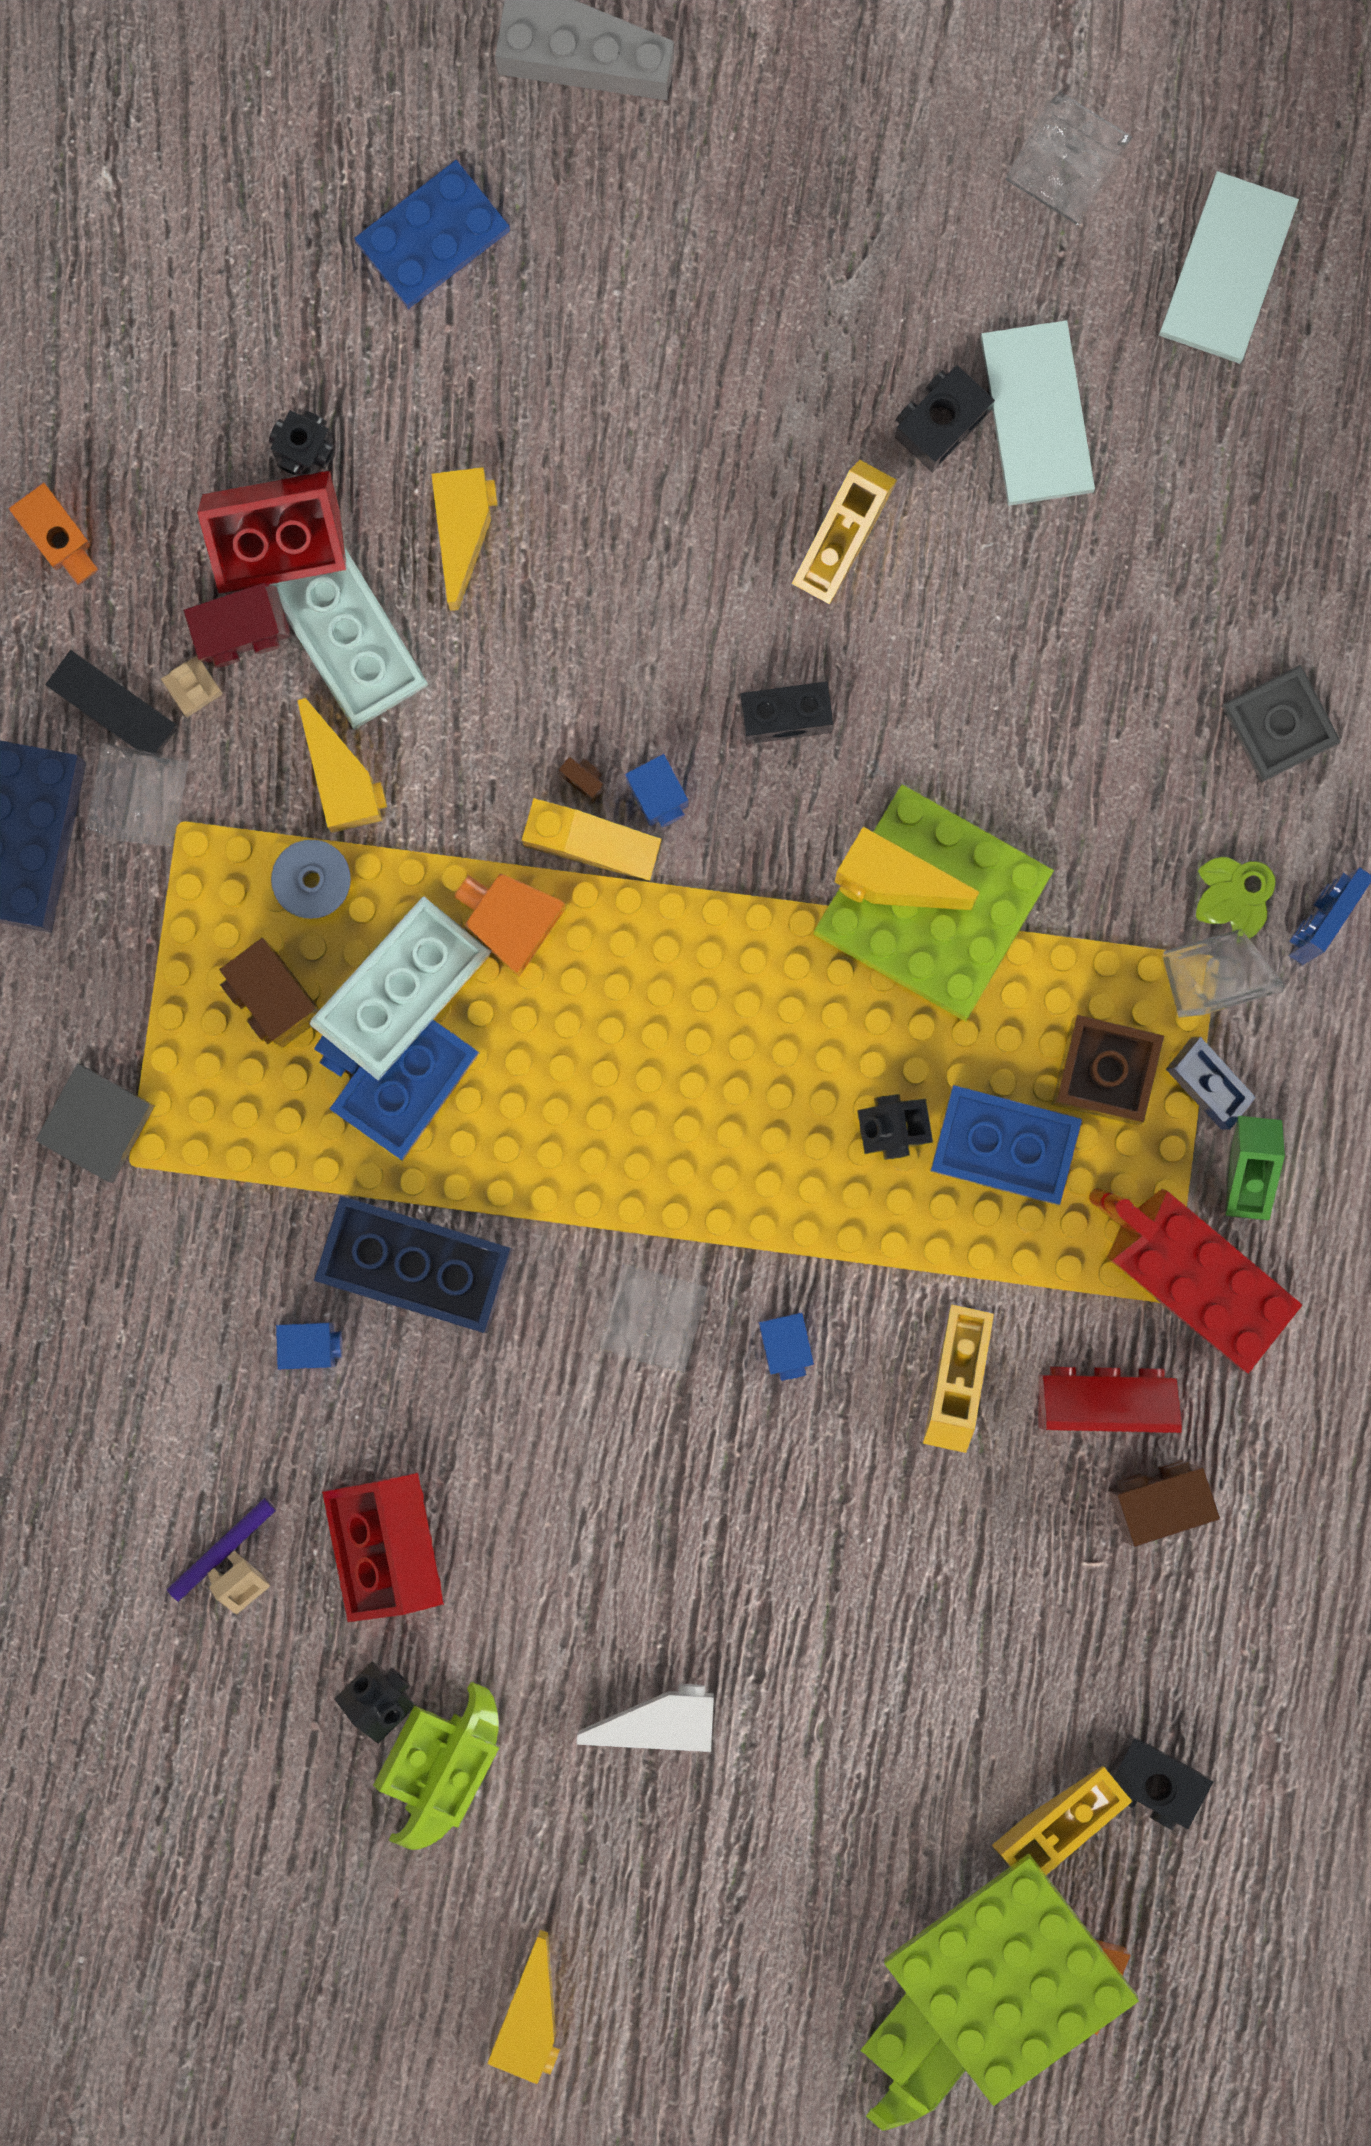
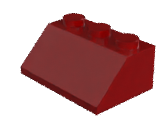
M330 470L202 494L197 514L218 593L246 589L261 583L273 584L347 569L340 510Z
M1050 1366V1375H1039L1038 1428L1058 1431L1182 1433L1177 1378L1165 1377V1369L1138 1368V1377H1121V1368L1094 1367V1376H1076V1367Z
M418 1473L322 1492L348 1623L406 1615L444 1605L441 1581L438 1576L432 1536L429 1531L424 1495Z

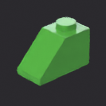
M1238 1116L1230 1152L1225 1207L1226 1216L1270 1220L1285 1157L1282 1120Z

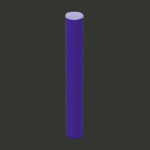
M266 1498L262 1499L167 1588L168 1593L179 1602L207 1576L208 1572L216 1568L276 1512L275 1507Z

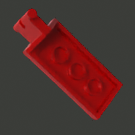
M1100 1188L1093 1189L1090 1192V1202L1120 1226L1107 1259L1239 1369L1249 1374L1303 1304L1165 1189L1159 1190L1138 1208L1130 1200Z

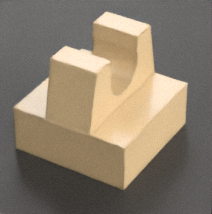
M197 655L161 678L186 717H189L223 694L202 661L198 660Z
M233 1551L228 1556L233 1564L229 1571L222 1575L213 1568L207 1575L211 1582V1586L208 1588L215 1598L237 1615L268 1589L270 1585L262 1573L236 1551Z

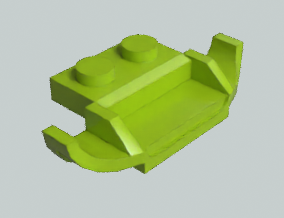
M471 1681L467 1687L469 1701L463 1716L454 1713L450 1721L414 1705L373 1784L379 1792L407 1803L405 1809L411 1814L405 1827L399 1833H392L388 1841L410 1850H418L440 1840L453 1826L459 1827L499 1750V1747L496 1746L499 1730L498 1712L494 1697L489 1689Z
M907 1993L860 2050L894 2080L889 2086L890 2090L868 2112L866 2117L882 2131L916 2121L934 2111L966 2072Z

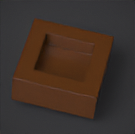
M569 756L559 768L560 777L593 804L605 791L604 784L599 781L603 774L586 759L583 758L577 763Z

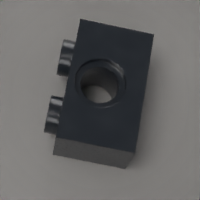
M958 365L948 374L944 370L940 371L925 388L929 394L918 405L914 401L910 402L895 420L899 424L896 429L895 439L932 473L992 411L995 402ZM935 408H945L951 412L953 420L948 424H937L931 419L930 412Z
M828 681L740 693V708L746 745L832 733L834 723Z
M1130 1733L1109 1770L1110 1775L1132 1800L1128 1805L1129 1807L1134 1809L1137 1802L1153 1810L1150 1815L1151 1819L1171 1830H1174L1177 1824L1189 1829L1213 1784V1781L1208 1776ZM1154 1774H1163L1168 1781L1167 1789L1159 1796H1150L1145 1790L1148 1778Z

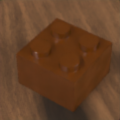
M263 937L219 969L226 978L220 986L231 1001L238 1005L240 1009L244 1007L249 1009L252 1016L247 1019V1022L262 1041L264 1040L267 1045L273 1041L283 1048L312 1027L310 1025L311 1019L320 1009L273 946Z
M1076 1015L1071 1020L1052 1105L1134 1125L1144 1123L1164 1035Z
M1180 1459L1159 1466L1160 1474L1147 1478L1146 1474L1136 1473L1116 1480L1118 1488L1109 1490L1108 1494L1124 1542L1136 1547L1220 1520L1203 1467Z

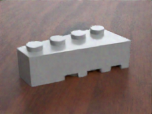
M504 0L495 60L498 75L668 101L674 64V41L576 0Z

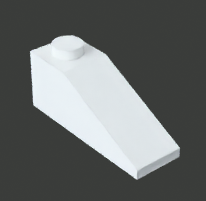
M679 1684L678 1691H668L579 1730L577 1745L711 1752L714 1693H705L704 1685Z

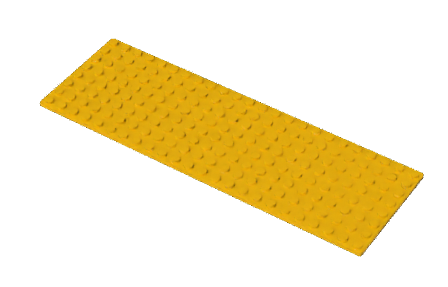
M183 821L176 827L138 1091L140 1098L155 1105L130 1151L129 1162L134 1167L1160 1303L1107 1259L1120 1226L1097 1206L1093 1205L1089 1200V1195L1093 1189L1100 1188L1130 1200L1138 1208L1159 1190L1165 1189L1187 1207L1199 1105L1170 1075L1166 1068L1191 1037H1202L1207 1043L1217 963L1209 955L1019 931L965 1022L813 935L828 905ZM303 840H319L332 845L344 856L350 870V888L345 900L335 911L320 918L309 919L291 914L280 905L272 889L271 876L277 858L287 847ZM317 873L308 874L305 878V886L308 888L316 887L320 881L319 875ZM503 874L565 903L566 910L520 977L514 974L491 952L487 960L433 1019L480 1054L403 1161L330 1110V1107L354 1074L345 1070L340 1077L319 1063L323 1055L314 1048L322 1037L321 1033L315 1028L310 1027L283 1048L273 1041L267 1045L264 1040L262 1041L247 1022V1019L252 1016L247 1007L240 1009L238 1005L231 1001L220 986L226 978L219 969L263 937L273 946L317 1007L321 1009L423 896L479 942L481 941L465 925L474 910L455 898L457 890L468 876L490 888L498 875ZM1076 1015L1164 1035L1144 1123L1134 1125L1052 1105L1071 1020ZM953 1085L1082 1119L1060 1205L930 1172ZM900 1094L901 1101L926 1099L933 1143L909 1147L910 1156L884 1160L883 1152L864 1153L857 1110L875 1107L874 1098Z

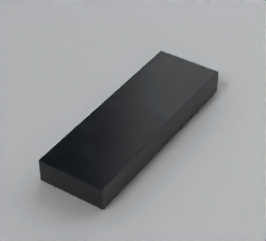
M71 649L45 684L53 692L152 762L178 728L174 722Z

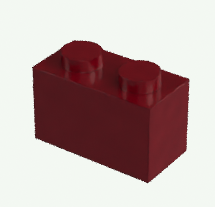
M261 583L183 610L198 660L211 664L214 663L215 668L234 664L240 661L238 654L253 649L255 654L280 648V640L291 637L277 587L267 583Z

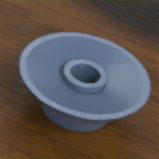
M303 840L287 847L277 858L271 876L272 889L280 905L295 916L309 919L320 918L335 911L345 900L351 881L349 866L344 856L332 845L319 840ZM310 873H317L320 877L318 885L313 888L306 887V876Z

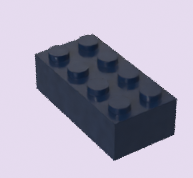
M0 740V923L52 933L86 768V762L76 754Z
M340 1195L314 1281L481 1333H488L513 1249Z

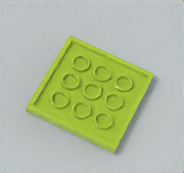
M901 784L873 832L979 891L975 905L972 910L872 904L865 899L862 902L854 901L838 890L815 928L813 935L966 1022L1050 880L1054 870Z
M1029 1853L884 1958L885 1966L993 2106L1139 2002L1138 1995Z

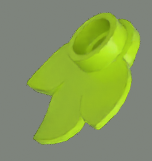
M1218 857L1206 862L1198 869V872L1204 882L1210 887L1203 893L1198 902L1196 918L1209 924L1230 922L1233 933L1239 942L1250 939L1257 934L1267 920L1266 901L1272 896L1276 886L1273 871L1262 862L1249 861L1240 864L1229 857ZM1252 875L1259 877L1262 882L1261 888L1255 892L1249 891L1245 886V879Z

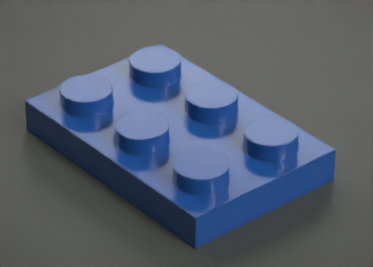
M455 160L354 237V240L407 309H410L509 233L510 227L460 163Z
M1359 867L1349 875L1343 872L1338 879L1335 878L1331 884L1328 883L1313 904L1318 908L1316 913L1310 915L1307 920H1303L1291 936L1289 942L1295 946L1288 956L1304 965L1324 953L1370 885L1371 874Z
M432 1020L379 1081L360 1066L330 1107V1110L403 1161L480 1053L442 1025Z
M953 1085L930 1172L1060 1205L1082 1119Z

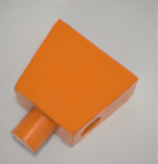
M42 483L8 508L56 571L64 566L76 584L80 585L99 570L85 552L91 544L45 483ZM64 532L69 541L63 548H56L52 542L53 537L58 533Z
M503 874L498 875L490 888L468 876L455 894L456 899L474 910L465 924L467 929L519 977L566 910V905L561 900Z

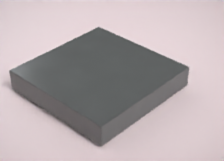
M1301 665L1221 706L1261 783L1341 742Z
M77 1063L35 1141L103 1180L113 1183L155 1105L86 1066Z

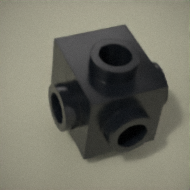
M289 410L284 421L278 419L269 437V443L272 444L270 449L278 462L277 466L296 477L302 474L318 473L321 468L325 469L335 450L329 428L325 427L327 421L306 410L303 411L302 415ZM299 434L307 438L304 444L295 445Z
M900 1094L874 1098L875 1107L857 1110L865 1154L883 1152L884 1160L910 1156L909 1147L933 1143L926 1099L901 1101Z
M373 1661L334 1698L351 1723L378 1744L412 1711L415 1705L406 1693L410 1685L403 1676L392 1667L386 1672Z

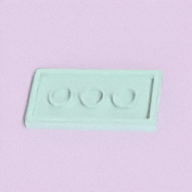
M1217 171L1159 336L1241 364L1299 199Z
M1067 320L981 333L980 338L989 394L995 400L992 412L1008 506L1094 493L1095 486Z
M345 548L347 569L344 571L270 585L277 587L286 619L355 730L427 687L428 683Z
M423 896L311 1019L310 1025L379 1081L487 960L491 951Z

